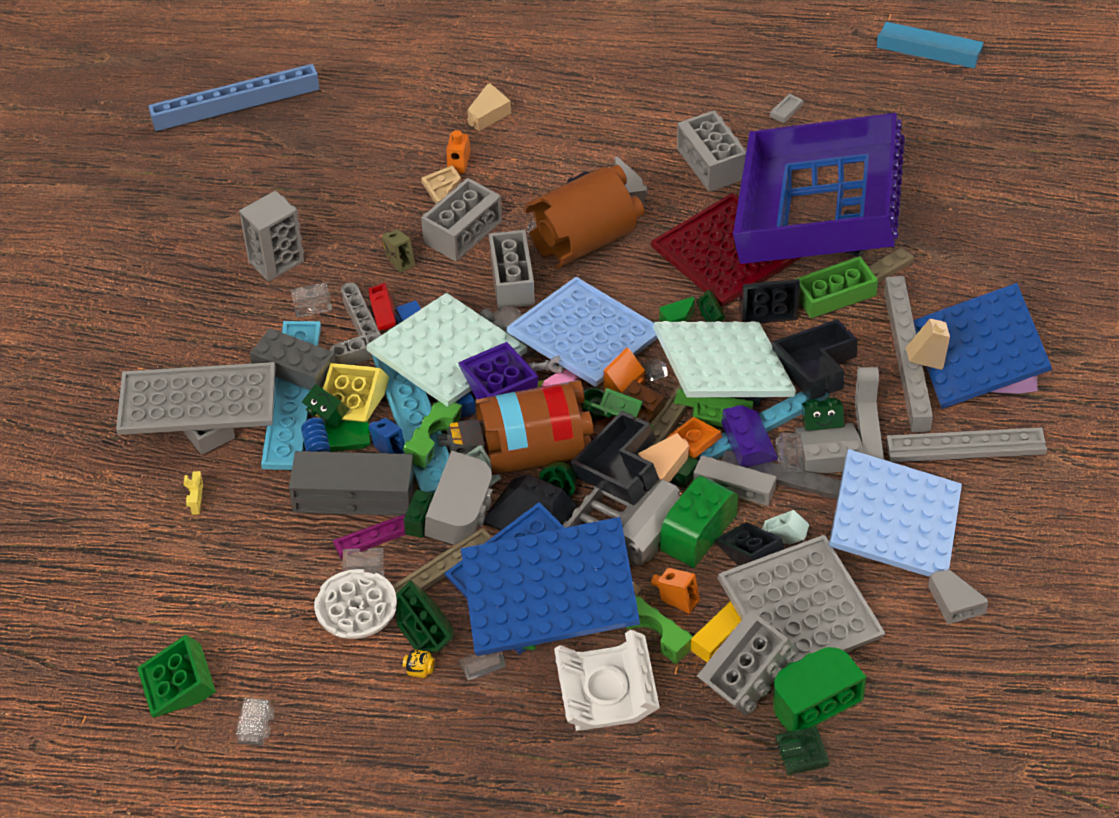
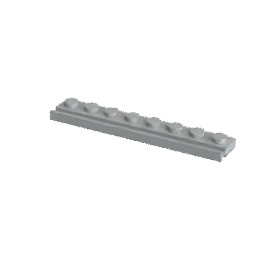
M1042 428L887 435L886 438L890 462L1040 455L1047 452Z

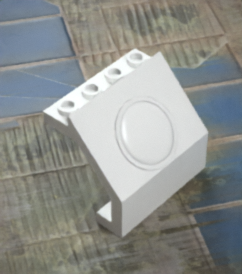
M629 630L625 633L626 642L617 647L586 652H577L562 645L554 649L567 722L575 725L576 731L635 723L660 708L645 635Z

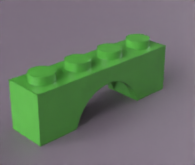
M440 401L433 404L429 415L423 418L421 426L415 429L411 440L406 441L403 448L405 454L413 455V463L426 469L435 453V443L431 440V435L438 431L448 430L449 424L459 422L462 405L454 402L447 407Z
M635 595L640 624L626 628L631 630L638 627H647L655 630L662 638L660 653L677 664L691 651V634L686 630H682L673 620L667 619L658 609L649 606L641 597Z

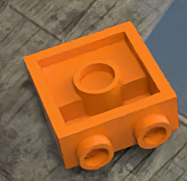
M692 417L666 437L667 439L678 433L689 444L688 455L696 458L722 438V434L718 429Z

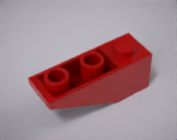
M385 282L368 288L379 331L391 329L396 325L393 300Z

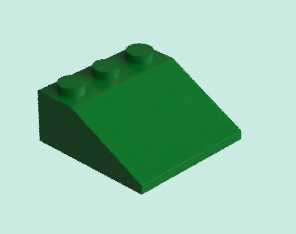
M184 635L137 667L153 718L198 704L216 692L202 646L188 635Z

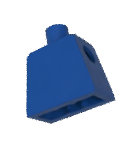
M387 418L370 423L368 429L371 432L374 447L380 453L405 454L403 451L405 442L402 429Z

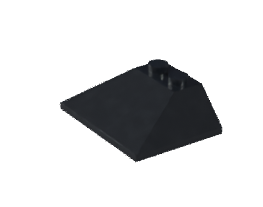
M527 474L510 481L485 515L484 524L501 531L540 502L563 525L565 521H569L574 510L579 507L563 489Z

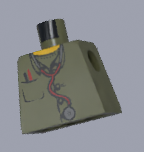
M398 229L383 234L382 241L385 255L399 273L416 266L411 240L408 236Z

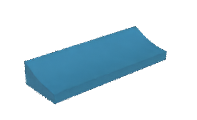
M886 22L878 34L877 48L975 68L984 42Z

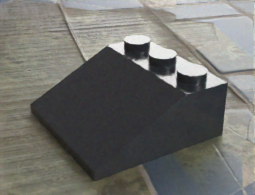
M800 280L743 284L739 296L741 322L754 321L762 324L797 320Z

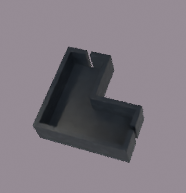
M836 319L772 341V350L777 354L789 378L810 400L825 396V392L830 394L844 389V370L838 363L857 357V338Z
M621 411L571 461L578 479L634 506L645 495L644 490L648 491L659 480L654 464L638 456V453L646 450L656 441L650 423L639 418L635 419L634 416Z

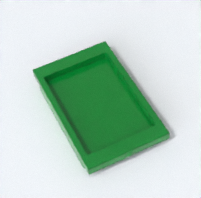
M341 420L336 427L331 423L328 426L324 425L331 452L364 449L366 446H370L369 420L367 422Z

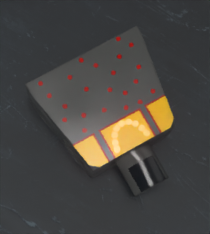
M477 419L449 424L447 434H438L437 437L438 446H448L450 453L452 450L466 455L479 445H482L485 449L480 423Z

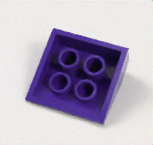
M508 342L458 362L476 399L538 387V376Z

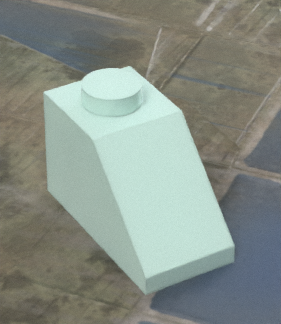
M792 510L765 520L762 529L782 538L784 544L791 545L805 539L809 524L797 512Z

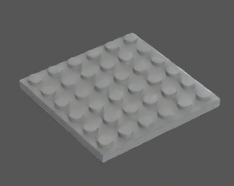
M825 535L718 574L717 578L741 620L752 610L796 646L799 651L793 662H797L808 653H814L822 648L835 647L848 652L885 636L883 628L833 547L829 546V541Z

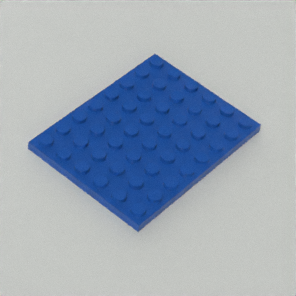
M621 517L461 548L476 656L640 624Z

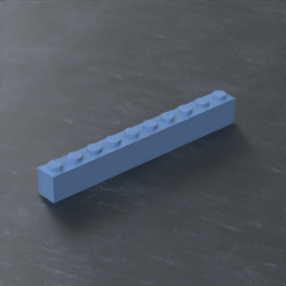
M309 64L148 105L151 121L155 131L312 92L319 90L318 75L314 65Z

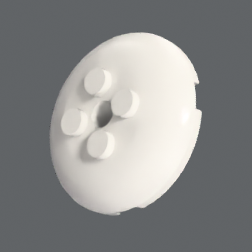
M354 569L338 573L329 578L320 587V592L317 598H315L314 607L319 623L328 632L341 638L360 639L378 633L389 624L396 611L397 599L393 586L385 577L378 573L365 572L363 569Z

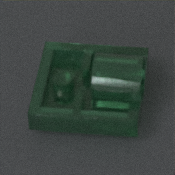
M817 726L775 735V741L787 775L829 766V759Z

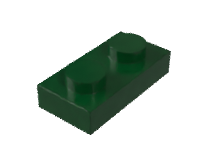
M707 290L696 301L706 322H722L726 318L712 291Z

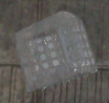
M658 358L642 364L646 375L651 381L668 375L666 364Z

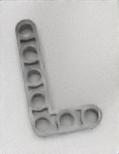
M346 283L341 288L343 304L359 337L334 344L330 351L335 353L336 364L354 365L373 359L372 354L367 351V344L380 337L381 333L358 286L354 283Z
M858 367L855 389L858 434L864 454L884 460L876 402L879 383L878 367Z

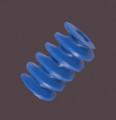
M321 418L308 419L301 426L306 451L331 452L324 426L325 423Z

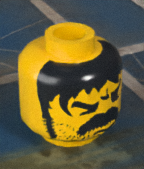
M413 649L409 655L404 656L403 667H406L408 675L426 678L429 674L433 673L435 658H432L430 652Z

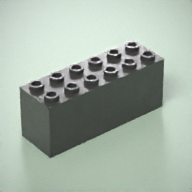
M295 451L289 483L293 513L389 516L406 514L415 486L413 455Z

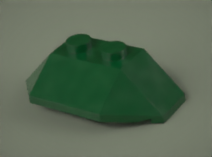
M409 580L396 594L397 626L414 649L430 653L440 652L454 638V627L435 601L413 581Z

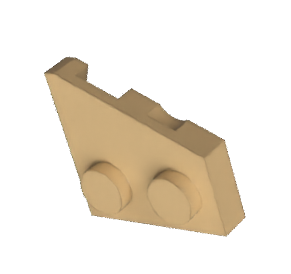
M452 165L422 177L421 182L435 204H437L461 182V177Z

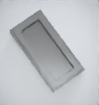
M788 94L770 112V117L785 123L803 105L804 100Z

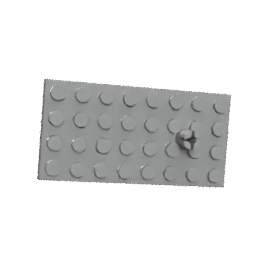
M275 362L122 371L116 427L117 434L273 425Z

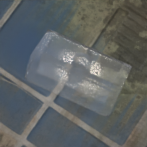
M502 652L481 656L472 654L458 660L468 680L506 667Z

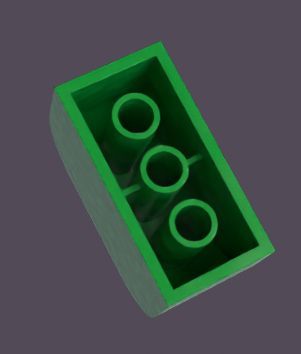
M703 476L697 477L667 513L660 532V551L695 568L713 546L715 539L721 536L737 516V493Z
M826 647L814 653H808L797 662L789 663L776 675L773 695L774 714L794 738L864 700L866 676L852 658L839 648Z

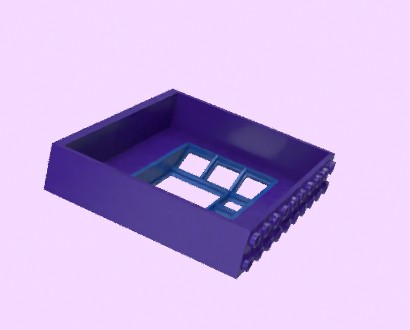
M897 113L750 131L733 231L740 264L894 247L895 239H898L897 228H899L898 217H900L899 206H901L900 185H902L903 145H905L904 134H901L902 121L898 119ZM864 162L863 180L844 182V165ZM838 165L839 183L818 185V168ZM811 168L812 186L792 188L791 172L793 170ZM862 188V196L844 198L845 190ZM838 191L835 220L788 226L792 196ZM861 204L860 213L842 215V207Z

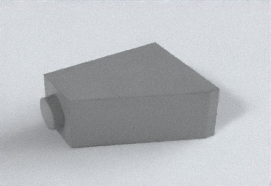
M951 570L937 571L930 574L928 588L948 625L986 614L987 598Z

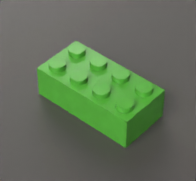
M860 256L796 278L800 280L799 302L810 318L877 295L878 280Z

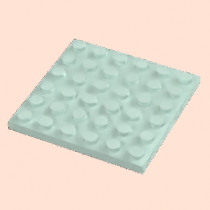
M445 293L367 344V351L448 407L472 391L458 362L505 342H508L521 357L527 352V346L448 293Z
M654 322L653 329L686 397L795 396L796 389L777 354L772 350V345L759 322Z

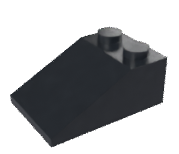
M748 522L715 539L716 544L738 566L785 549L782 538Z

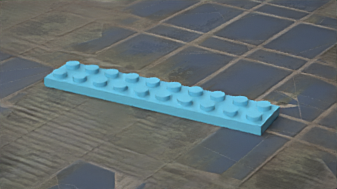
M283 321L282 333L316 346L319 345L320 321ZM275 377L273 425L267 426L261 467L262 469L292 470L295 451L304 450L301 426L308 420L309 412L305 410L307 406L302 401L310 390Z
M372 355L375 367L381 368L390 377L385 395L395 423L402 429L404 442L406 443V441L411 440L415 429L421 426L423 418L431 412L432 407L428 396L420 387ZM441 431L434 433L430 437L435 443V453L426 469L414 464L415 478L419 489L435 494L449 458L447 447L438 446L437 437L438 434H441Z

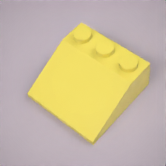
M330 363L323 389L350 408L342 420L367 422L385 395L390 377L381 368Z

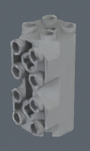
M659 480L648 491H645V495L621 519L630 565H644L645 562H649L658 552L663 521L669 510L680 498L678 494L680 490L677 486L665 480Z

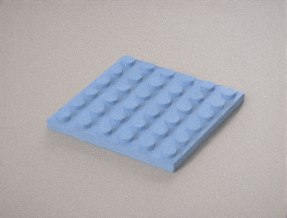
M578 277L573 278L507 326V333L549 359L560 356L561 360L557 364L563 365L564 368L595 387L604 381L603 370L626 347L636 356L658 339L653 329L654 323Z
M848 449L829 546L928 577L937 571L948 570L962 484Z

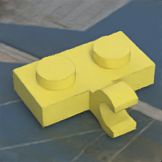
M198 471L192 473V480L188 479V476L185 475L183 483L190 491V495L186 497L187 507H190L192 515L200 514L203 480L201 472Z

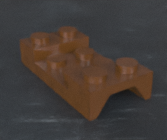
M635 380L622 392L624 395L643 401L637 418L651 423L666 406L664 397ZM612 415L611 418L606 417L602 422L598 421L593 426V434L590 435L591 441L616 416Z

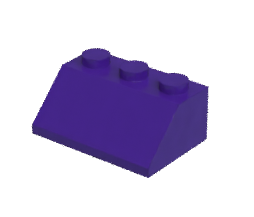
M743 405L723 409L721 423L739 466L746 468L778 460L757 411Z

